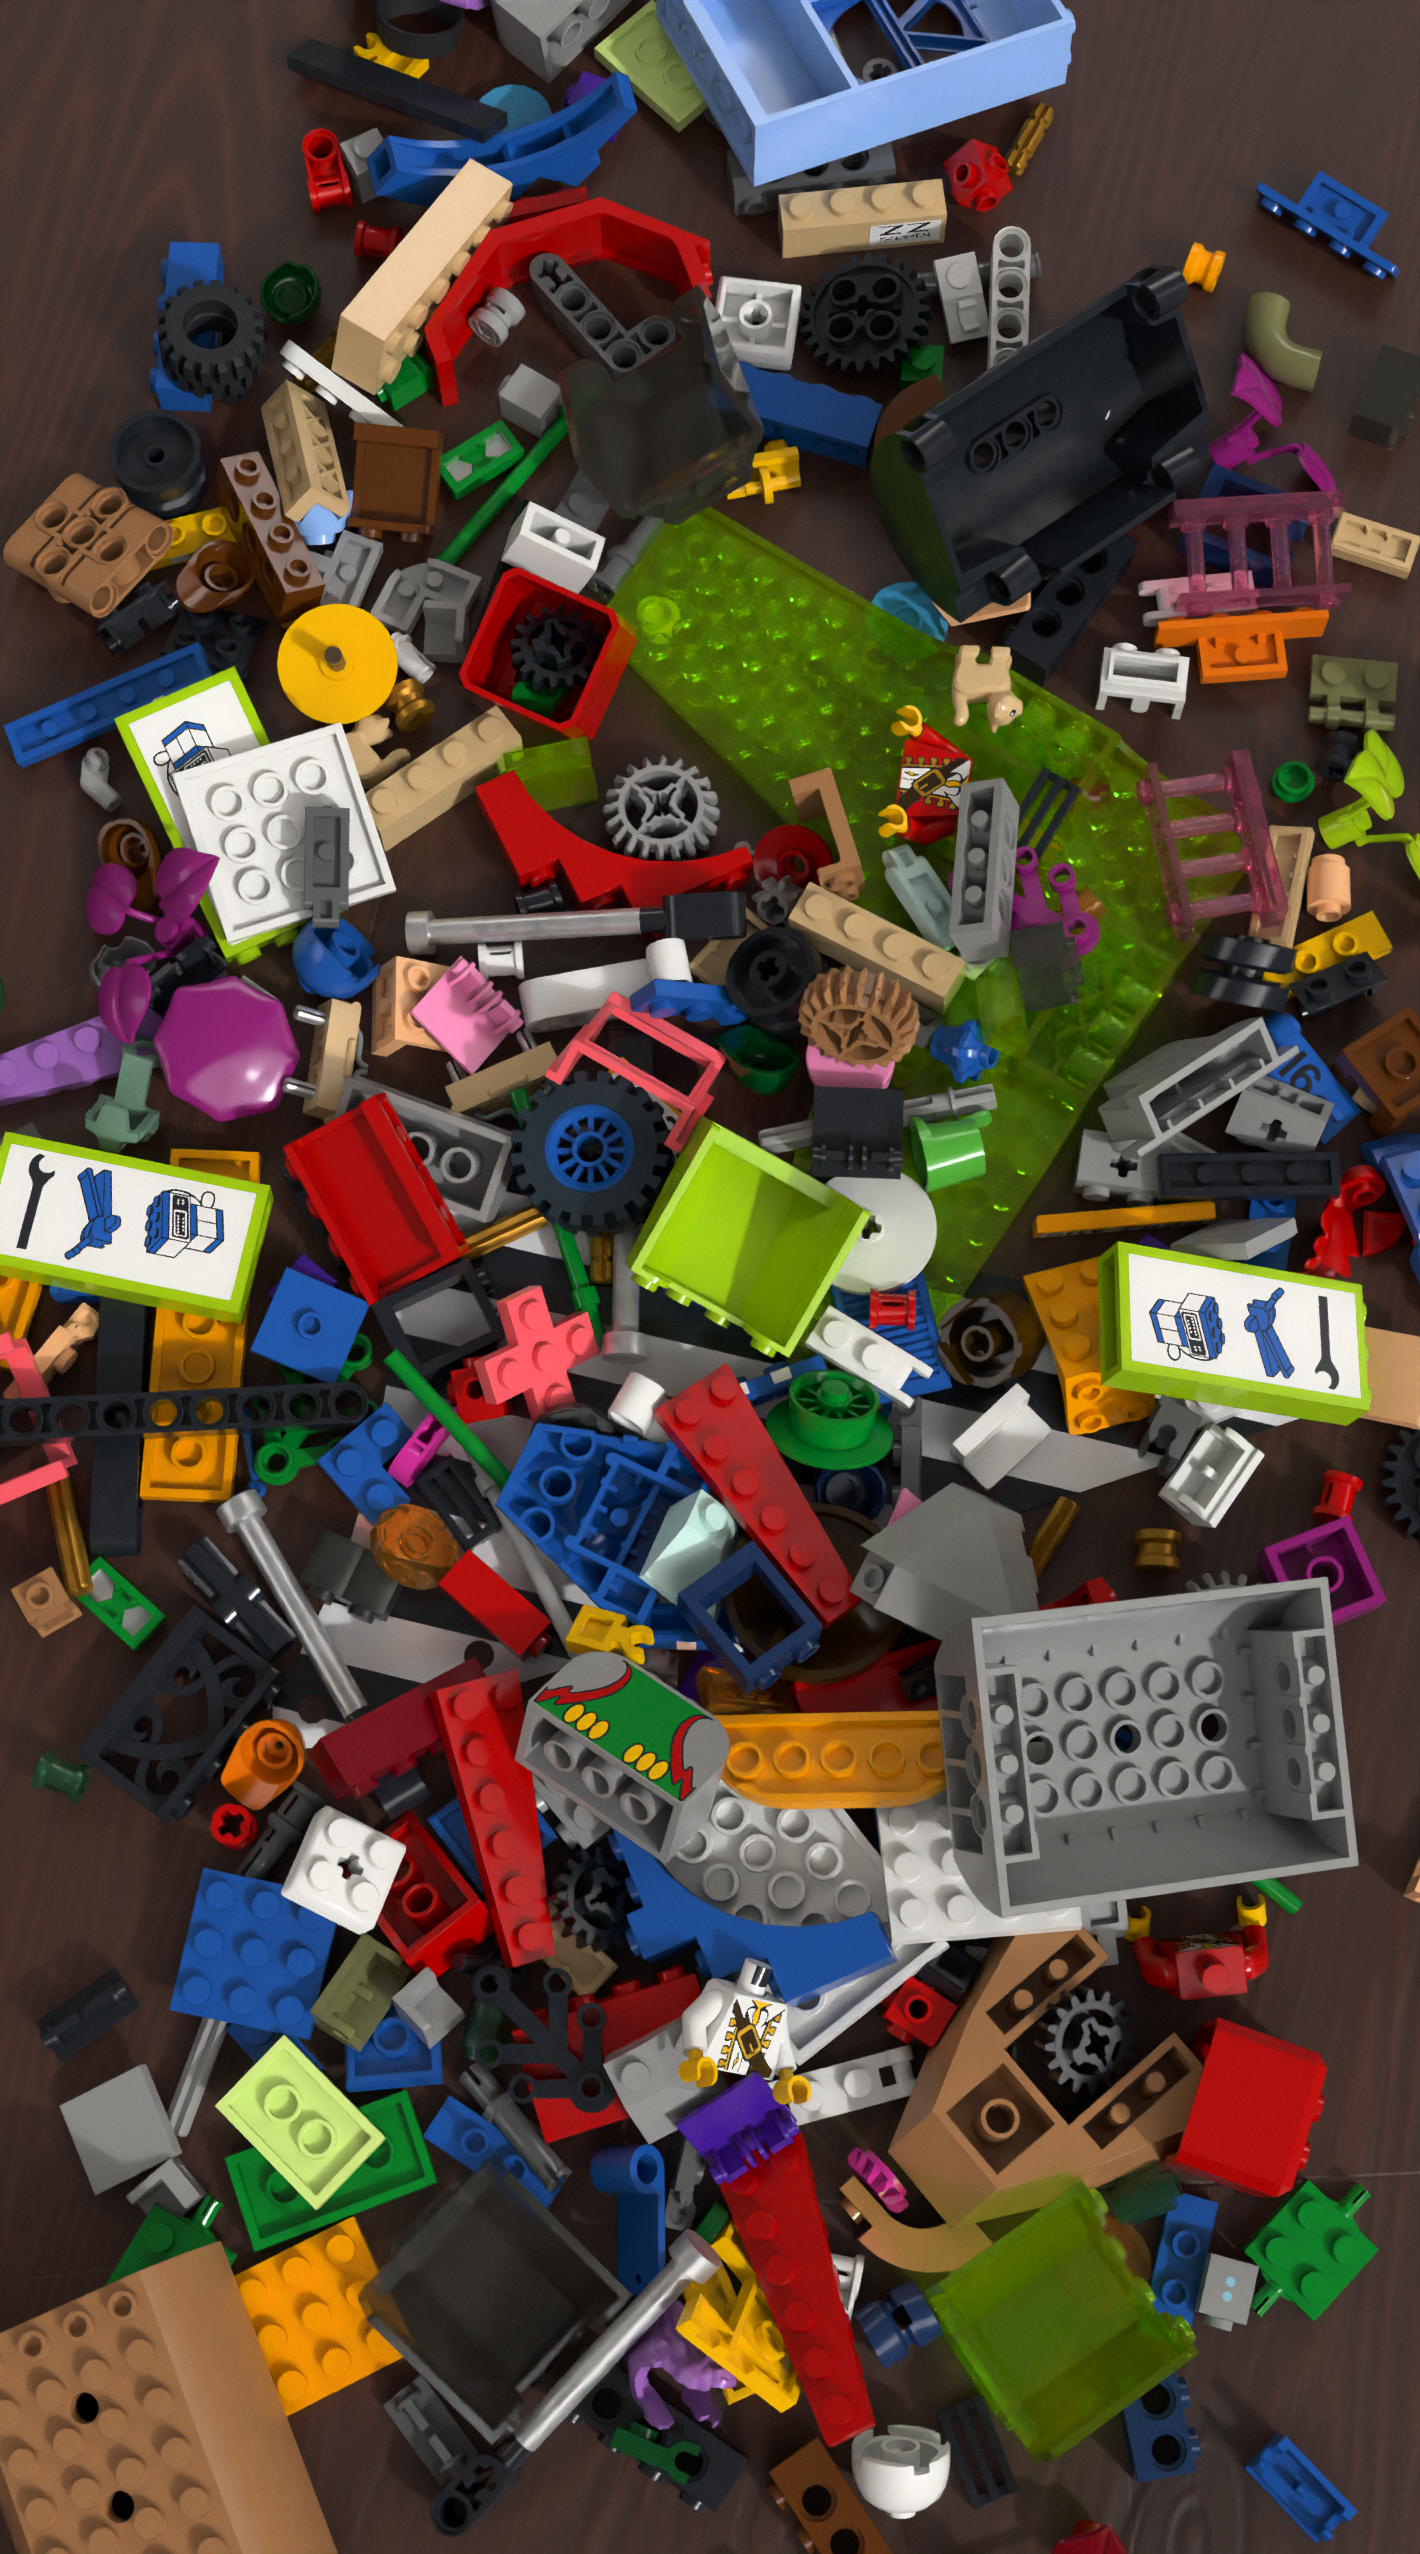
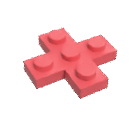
M528 1286L496 1301L508 1345L474 1361L486 1404L498 1405L523 1392L532 1423L534 1424L539 1415L552 1406L576 1402L566 1370L600 1354L588 1312L576 1311L552 1323L541 1286Z

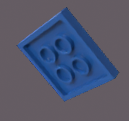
M203 1868L169 2010L311 2040L315 2022L310 2014V2010L322 1994L337 1923L283 1897L281 1890L284 1885Z

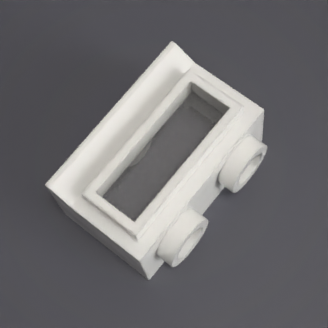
M1117 643L1112 648L1105 647L1100 665L1095 709L1104 710L1107 696L1131 698V710L1137 713L1146 712L1150 701L1173 704L1171 719L1180 720L1186 700L1190 658L1181 657L1177 650L1171 648H1160L1155 653L1138 651V648L1130 643Z

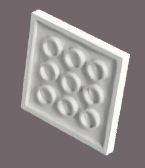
M341 722L172 774L197 851L216 855L220 858L209 882V887L228 944L310 919L313 916V910H304L305 807L350 808L349 906L396 892V887Z
M1028 1743L1027 1756L1033 1763L1041 1761L1046 1752L1045 1743ZM946 1788L926 1800L911 1805L875 1808L889 1936L892 1946L1081 1930L1083 1923L1080 1906L1001 1918L991 1913L979 1902L965 1882L953 1858Z

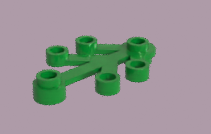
M358 1332L351 1349L356 1347L362 1348L364 1356L358 1361H352L347 1356L336 1383L347 1382L354 1371L364 1370L371 1364L374 1357V1349L370 1340L364 1334ZM279 1364L280 1371L286 1378L287 1385L306 1384L304 1374L299 1372L289 1373L286 1371L285 1366ZM307 1397L296 1398L291 1403L292 1415L299 1419L310 1417L316 1408L315 1403L312 1400L308 1401ZM255 1399L253 1400L254 1408L260 1415V1420H263L267 1417L270 1409L260 1408L261 1400ZM369 1400V1408L374 1411L378 1410L377 1404ZM358 1402L354 1407L337 1411L343 1416L350 1417L357 1414L362 1405L361 1402ZM330 1430L287 1432L283 1439L281 1432L263 1433L264 1445L258 1449L254 1458L255 1471L259 1478L269 1485L279 1486L287 1484L294 1479L299 1468L318 1465L316 1462L345 1437H335L329 1441L328 1445L299 1449L309 1434ZM275 1457H283L286 1460L284 1468L279 1471L270 1469V1462Z

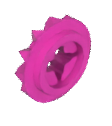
M855 2147L847 2156L848 2165L853 2170V2173L870 2191L872 2196L882 2206H885L889 2212L896 2214L902 2212L909 2206L904 2198L907 2194L904 2186L872 2151L867 2149L863 2152L858 2147Z

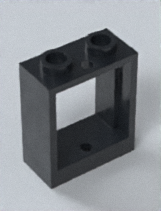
M469 1258L384 1297L371 1305L392 1352L397 1349L430 1385L450 1376V1371L462 1369V1359L487 1355L508 1345L498 1309L493 1308L487 1296L488 1293L493 1292L490 1281L482 1267L474 1270ZM465 1280L490 1332L420 1365L395 1313Z

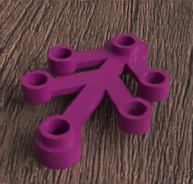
M1028 846L1019 847L1016 851L1015 873L1020 876L1026 899L1013 893L1009 950L1014 945H1022L1024 947L1018 953L1009 952V957H1005L1006 960L1012 964H1021L1031 956L1059 948L1075 956L1091 952L1100 939V928L1097 920L1092 915L1083 913L1080 910L1074 889L1076 886V876L1073 868L1066 863H1059L1054 865L1048 873L1052 890L1059 893L1064 915L1062 916L1047 909L1037 874L1039 867L1037 854L1033 848ZM1023 858L1032 859L1027 865L1018 864ZM954 869L951 871L948 877V886L951 895L953 887ZM1060 875L1069 876V879L1065 882L1059 883L1055 881ZM1036 926H1041L1051 931L1030 939L1016 933ZM1084 928V931L1079 935L1070 934L1075 929Z

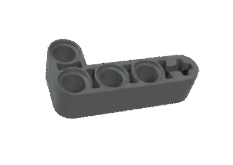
M543 253L531 261L529 273L531 293L535 303L616 392L623 394L632 393L672 365L676 357L675 327L669 319L662 316H651L627 332L558 255ZM571 307L581 308L577 311L567 310ZM601 335L606 337L599 340L593 339V337ZM654 341L664 342L661 345L650 344ZM622 364L632 365V366L629 367V368H619V367H618V366H620V365H622Z

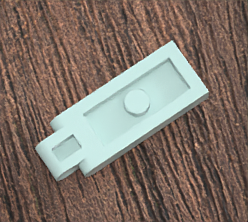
M908 844L884 851L882 853V862L886 867L884 872L885 879L924 939L946 951L956 948V945L949 936L952 897L927 859L922 855L916 856Z

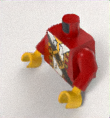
M907 705L896 710L899 715L905 718L906 723L903 721L892 723L891 730L897 736H904L910 733L911 740L905 739L896 804H891L878 813V816L885 817L890 823H885L878 829L882 837H890L896 833L898 837L928 846L957 832L961 784L971 783L973 759L965 756V753L931 726L922 722V715L919 709L915 706Z
M1258 1894L1259 1904L1253 1907L1244 1906L1242 1895L1238 1896L1236 1901L1239 1924L1243 1927L1242 1931L1234 1930L1153 1939L1149 1936L1151 1911L1148 1907L1141 1906L1140 1919H1134L1128 1915L1129 1930H1126L1124 1938L1133 1942L1132 1949L1143 1979L1150 1986L1158 1987L1179 2000L1247 1993V1980L1260 1976L1268 1967L1266 1930L1263 1927L1267 1921L1264 1896Z

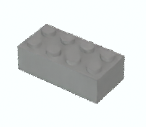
M361 1076L347 1078L334 1119L359 1106V1103L368 1098L386 1092L449 1210L484 1223L496 1220L514 1169L510 1154L515 1153V1146L511 1142V1131Z

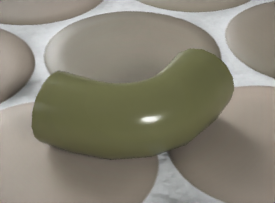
M1259 292L1252 295L1245 317V343L1252 360L1270 379L1294 389L1312 392L1323 351L1298 345L1288 337L1286 324L1291 306L1286 298L1271 292Z

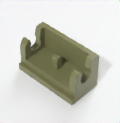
M363 1933L310 2010L316 2027L360 2053L394 2003L392 1997L406 1985L412 1976V1970L403 1964L404 1959L399 1954L372 1939L368 1934Z

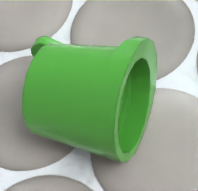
M979 1110L961 1120L926 1124L917 1116L909 1118L908 1135L911 1155L920 1186L925 1193L985 1175L986 1160L979 1127H984L992 1122L989 1110Z

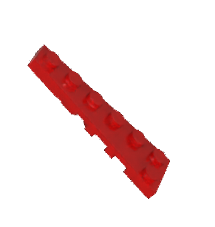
M726 1363L655 1410L654 1419L819 1620L824 1630L860 1605L863 1599L849 1591L854 1580L732 1370Z
M518 1668L430 1692L429 1696L505 1968L518 1967L555 1955L549 1903H547L548 1895L533 1776L531 1771L514 1760L525 1717Z
M800 2130V2133L794 2136V2143L785 2146L775 2154L770 2151L767 2143H765L770 2154V2158L767 2160L763 2158L757 2148L752 2152L758 2162V2166L755 2168L750 2165L744 2156L743 2159L749 2170L736 2178L732 2183L729 2184L727 2181H724L719 2187L827 2446L834 2447L876 2426L859 2355L854 2348V2335L849 2315L845 2312L839 2288L841 2283L837 2267L833 2264L827 2240L829 2235L825 2219L821 2216L815 2192L817 2187L805 2139Z

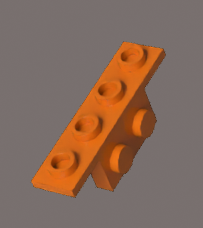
M1301 607L1285 613H1272L1268 610H1259L1243 616L1217 613L1207 618L1189 620L1183 616H1175L1158 622L1153 638L1154 649L1196 646L1201 684L1285 678L1288 668L1284 639L1322 636L1329 619L1328 609L1315 610L1311 607Z

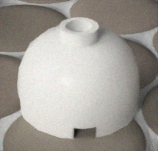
M888 2425L890 2435H880L877 2437H873V2428L868 2429L857 2435L852 2443L853 2477L865 2500L878 2509L886 2511L890 2517L906 2519L913 2517L916 2512L926 2509L940 2498L946 2487L950 2469V2444L948 2441L944 2445L940 2444L939 2433L919 2426Z

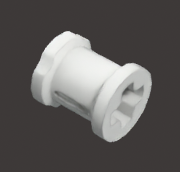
M522 940L514 941L513 945L487 947L485 943H478L479 971L486 981H488L489 977L516 975L518 979L525 978Z

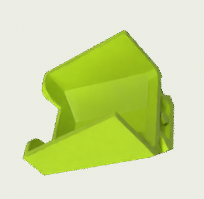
M700 1114L625 1264L634 1272L631 1280L642 1287L655 1292L657 1287L661 1286L667 1289L665 1292L667 1296L689 1307L693 1300L707 1308L704 1316L725 1328H728L732 1322L743 1328L753 1337L750 1345L772 1358L777 1351L790 1357L871 1213L855 1201L821 1183V1181Z

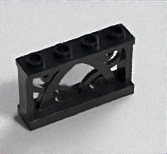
M193 1605L77 1750L76 1754L167 1825H170L175 1819L180 1822L196 1804L197 1799L194 1797V1794L204 1782L211 1784L222 1772L226 1765L223 1757L234 1744L236 1745L246 1729L254 1724L252 1721L263 1707L268 1710L278 1701L285 1689L281 1685L285 1676ZM209 1633L232 1650L235 1655L229 1656L215 1665L200 1641ZM234 1666H247L255 1674L256 1683L254 1689L250 1694L242 1698L236 1697L233 1689L237 1683L244 1681L243 1679L232 1677L221 1683L219 1677L224 1671ZM180 1668H187L189 1670V1679L193 1678L198 1671L201 1674L199 1679L186 1686L177 1685L174 1678ZM205 1687L208 1700L207 1733L185 1742L160 1744L164 1732V1720L159 1707L153 1700L160 1692L174 1697H185L195 1694ZM226 1707L237 1710L226 1724ZM143 1717L151 1718L153 1721V1732L149 1743H142L148 1731L138 1733L135 1730L136 1722ZM113 1751L131 1758L140 1759L134 1783L106 1762ZM201 1756L190 1770L185 1759ZM151 1761L159 1762L156 1772L162 1784L163 1777L167 1772L174 1771L178 1774V1784L170 1794L158 1796L149 1791L146 1783V1773Z

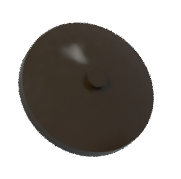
M809 1503L849 1574L855 1580L869 1550L860 1545L882 1531V1529L865 1516L842 1506L826 1503ZM746 1532L736 1544L731 1555L752 1541ZM757 1574L723 1598L725 1616L729 1628L740 1647L753 1661L800 1628ZM862 1600L860 1605L825 1630L822 1627L820 1641L818 1642L820 1646L817 1651L801 1663H797L795 1659L781 1669L783 1672L781 1678L802 1684L821 1685L838 1683L861 1675L874 1667L888 1654L896 1643L904 1622L873 1608L874 1605Z

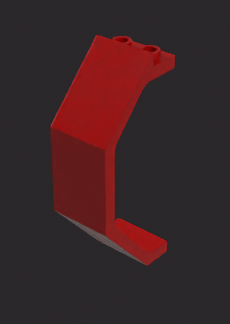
M602 197L490 230L424 327L429 366L432 368L434 383L442 406L446 407L459 403L453 361L474 333L469 326L468 319L477 308L484 307L485 297L494 287H501L506 290L512 286L529 282V266L536 256L543 253L556 254L570 268L598 260H609L668 282L678 291L692 330H697L708 326V309L713 308V299L709 289L713 285L710 269V241Z

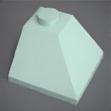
M702 1489L670 1506L639 1578L677 1606L679 1592L731 1556L732 1551L740 1540L736 1519L726 1507ZM723 1599L706 1610L715 1622L722 1609Z

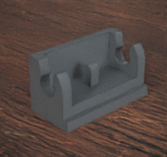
M1162 1395L1146 1422L1150 1426L1138 1446V1457L1142 1459L1147 1454L1148 1447L1152 1444H1156L1160 1449L1163 1448L1165 1454L1159 1461L1156 1473L1167 1479L1182 1457L1203 1417Z

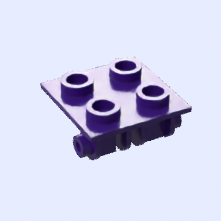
M757 2070L747 2077L736 2081L730 2088L704 2105L696 2107L690 2114L675 2123L680 2132L711 2166L709 2171L718 2185L724 2181L730 2184L749 2170L743 2159L744 2156L753 2168L757 2167L758 2162L752 2152L756 2148L765 2160L769 2159L770 2154L764 2144L765 2142L770 2151L775 2154L785 2146L794 2143V2136L800 2133V2129L796 2124L798 2122L796 2117L786 2105L779 2104L774 2100L772 2095L773 2089Z

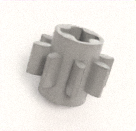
M791 875L785 876L779 883L771 876L762 882L764 890L752 896V899L758 902L756 916L769 923V927H779L782 922L785 927H789L788 917L803 894L805 887L799 888L794 883H791Z

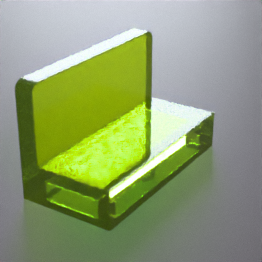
M587 736L503 753L505 772L508 773L515 770L531 797L545 811L592 802L598 799Z
M1009 950V957L996 958L975 979L984 1044L1020 1060L1030 1050L1015 952Z

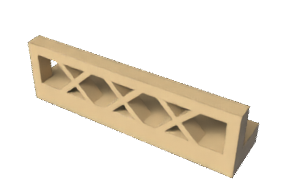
M286 379L261 407L284 515L298 523L317 503L343 518L351 508L326 404L321 399Z

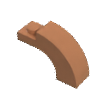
M854 2175L838 2188L845 2196L839 2202V2205L857 2225L864 2219L870 2224V2227L857 2240L875 2256L900 2268L926 2273L951 2271L977 2261L996 2247L976 2223L953 2229L945 2221L929 2228H912L899 2223L882 2208Z

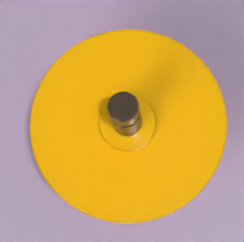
M328 604L309 610L289 627L280 644L277 668L280 683L285 694L299 711L319 722L327 724L341 722L342 724H348L373 714L384 704L392 692L396 681L398 658L389 632L376 617L355 606Z

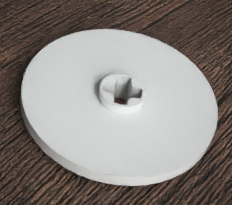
M901 1173V1179L834 1177L825 1184L855 1201L871 1213L864 1228H868L870 1222H875L878 1231H880L879 1233H872L869 1239H864L861 1231L834 1278L832 1286L856 1295H870V1288L878 1289L879 1293H888L904 1286L923 1270L935 1247L937 1220L928 1195L917 1182Z

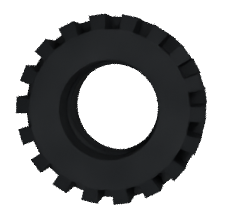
M202 280L193 282L194 288L187 289L184 285L177 289V298L171 295L165 301L166 310L161 309L158 316L159 325H157L161 360L163 367L167 369V376L172 382L178 380L179 389L187 393L190 389H193L195 397L204 399L205 394H212L213 400L222 399L221 394L229 393L230 397L239 394V387L242 386L247 390L253 385V376H260L262 363L265 362L266 349L261 311L257 304L252 305V297L249 294L243 292L239 295L238 286L231 283L227 287H222L220 280H211V285H203ZM210 331L222 332L233 338L228 344L215 349L201 348L191 342L198 335Z

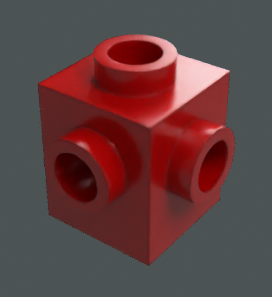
M971 139L943 163L951 183V194L954 200L962 207H968L985 213L987 210L996 207L1000 199L1013 189L1007 174L1009 171L1007 162L1000 155L998 148L978 140Z
M486 1355L462 1359L463 1368L450 1371L452 1380L447 1382L448 1397L452 1407H458L459 1417L465 1424L504 1417L514 1413L511 1398L498 1405L486 1404L484 1394L479 1388L480 1381L474 1365L475 1360Z
M917 1975L916 1979L912 1976L909 1977L903 1985L880 2002L884 2008L879 2016L889 2022L884 2030L905 2044L909 2045L914 2038L924 2046L933 2048L958 2006L942 1997L940 1990ZM916 2000L919 2004V2012L915 2017H912L909 2012V2006L912 2001Z

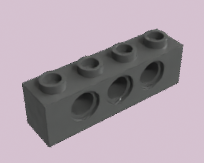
M891 142L753 187L733 150H727V179L735 216L745 214L756 216L765 211L778 210V195L892 184L895 183L896 165ZM846 168H856V170H849ZM806 174H816V176H809Z

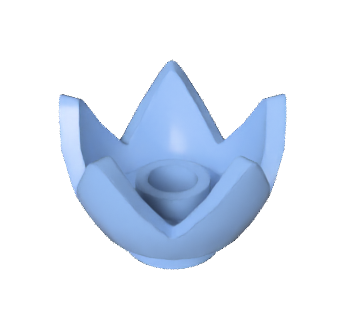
M347 490L350 508L352 509L353 490ZM316 503L298 523L296 521L294 523L306 545L330 544L337 541L336 533L343 531L345 528L347 517L350 516L351 510L342 518Z

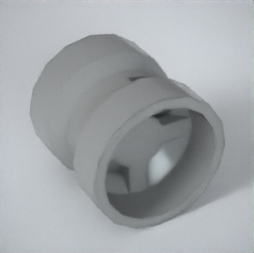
M494 287L485 297L484 307L477 308L468 319V323L481 340L493 347H499L509 335L508 329L511 326H516L525 316V309L521 302L509 291L501 287Z

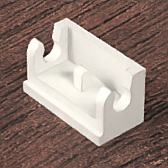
M1207 1423L1158 1496L1192 1525L1215 1528L1264 1457V1454L1259 1449L1254 1448L1233 1429L1227 1427L1224 1431L1214 1423Z

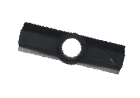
M207 1536L195 1542L184 1552L181 1559L177 1562L182 1567V1570L209 1597L208 1603L233 1630L237 1629L264 1660L271 1664L292 1648V1645L298 1639L292 1628L267 1604L268 1598L242 1570L238 1571Z

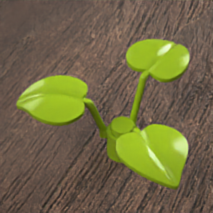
M1374 729L1368 730L1364 735V751H1361L1354 758L1343 781L1356 789L1363 797L1354 803L1320 817L1318 820L1320 833L1330 849L1338 848L1351 841H1355L1358 847L1367 843L1402 842L1406 845V854L1412 868L1420 879L1419 833L1413 835V837L1409 833L1366 835V830L1372 827L1371 819L1366 809L1371 806L1383 820L1392 819L1395 812L1393 798L1400 797L1404 791L1403 772L1397 758Z

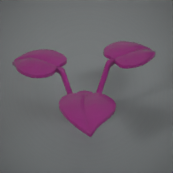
M1242 352L1237 357L1239 369L1235 374L1231 395L1248 402L1254 409L1240 424L1234 426L1208 445L1211 456L1217 465L1231 470L1244 460L1251 466L1262 459L1285 453H1293L1297 456L1307 474L1325 494L1330 503L1332 515L1337 511V490L1333 476L1324 461L1307 443L1302 445L1292 443L1258 453L1255 452V448L1260 445V442L1251 426L1263 416L1271 425L1278 428L1282 424L1280 412L1283 406L1279 392L1271 379L1249 356Z
M180 847L171 850L164 857L156 876L155 885L157 893L162 897L159 902V908L164 911L165 917L163 918L141 912L129 906L135 897L137 882L128 868L120 864L107 863L95 871L86 900V915L90 927L98 934L112 935L121 928L125 914L156 925L155 937L166 948V950L129 958L125 961L123 968H109L101 981L98 991L99 1013L104 1025L120 1041L134 1045L136 1031L149 1005L152 989L151 979L148 972L139 965L168 957L176 959L175 956L191 944L195 936L201 938L205 934L208 935L206 924L189 916L198 905L220 860L218 856Z

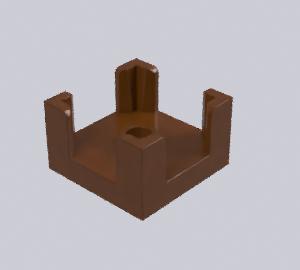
M1410 1006L1342 1049L1329 1068L1342 1086L1352 1076L1376 1106L1377 1110L1370 1118L1369 1124L1380 1138H1384L1396 1130L1410 1113L1420 1107V1018Z

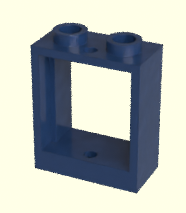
M1213 464L1182 533L1177 553L1226 573L1252 570L1254 584L1271 590L1276 576L1279 575L1285 578L1294 553L1289 552L1288 549L1292 540L1300 543L1310 520L1303 516L1308 500ZM1220 496L1227 497L1287 521L1272 557L1205 532Z
M753 1540L678 1593L677 1610L745 1695L756 1687L761 1691L770 1687L781 1677L783 1673L781 1669L794 1659L797 1663L805 1661L820 1646L818 1642L820 1641L823 1625ZM757 1574L800 1628L749 1664L706 1610Z

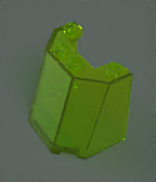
M1083 2181L1070 2187L923 2291L928 2303L942 2323L939 2325L943 2331V2337L998 2421L1008 2432L1014 2431L1026 2452L1036 2463L1055 2460L1199 2354L1193 2344L1196 2336L1187 2321L1179 2314L1173 2317L1166 2311L1158 2313L1152 2304L1156 2301V2298L1150 2286L1141 2276L1134 2277L1124 2263V2260L1127 2259L1126 2252L1116 2237L1111 2233L1107 2236L1105 2235L1102 2228L1107 2225L1104 2214L1109 2211L1108 2206L1101 2194L1093 2186L1087 2188Z

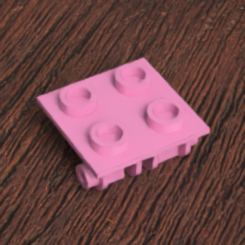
M460 956L415 1005L410 1013L469 1075H473L509 1032L511 1034L514 1033L524 1021L519 1017L521 1014L520 1010H515L505 999L501 998L503 995L501 990L496 992L493 990L492 986L494 983L491 980L486 982V979L475 968L476 964L473 961L468 963Z

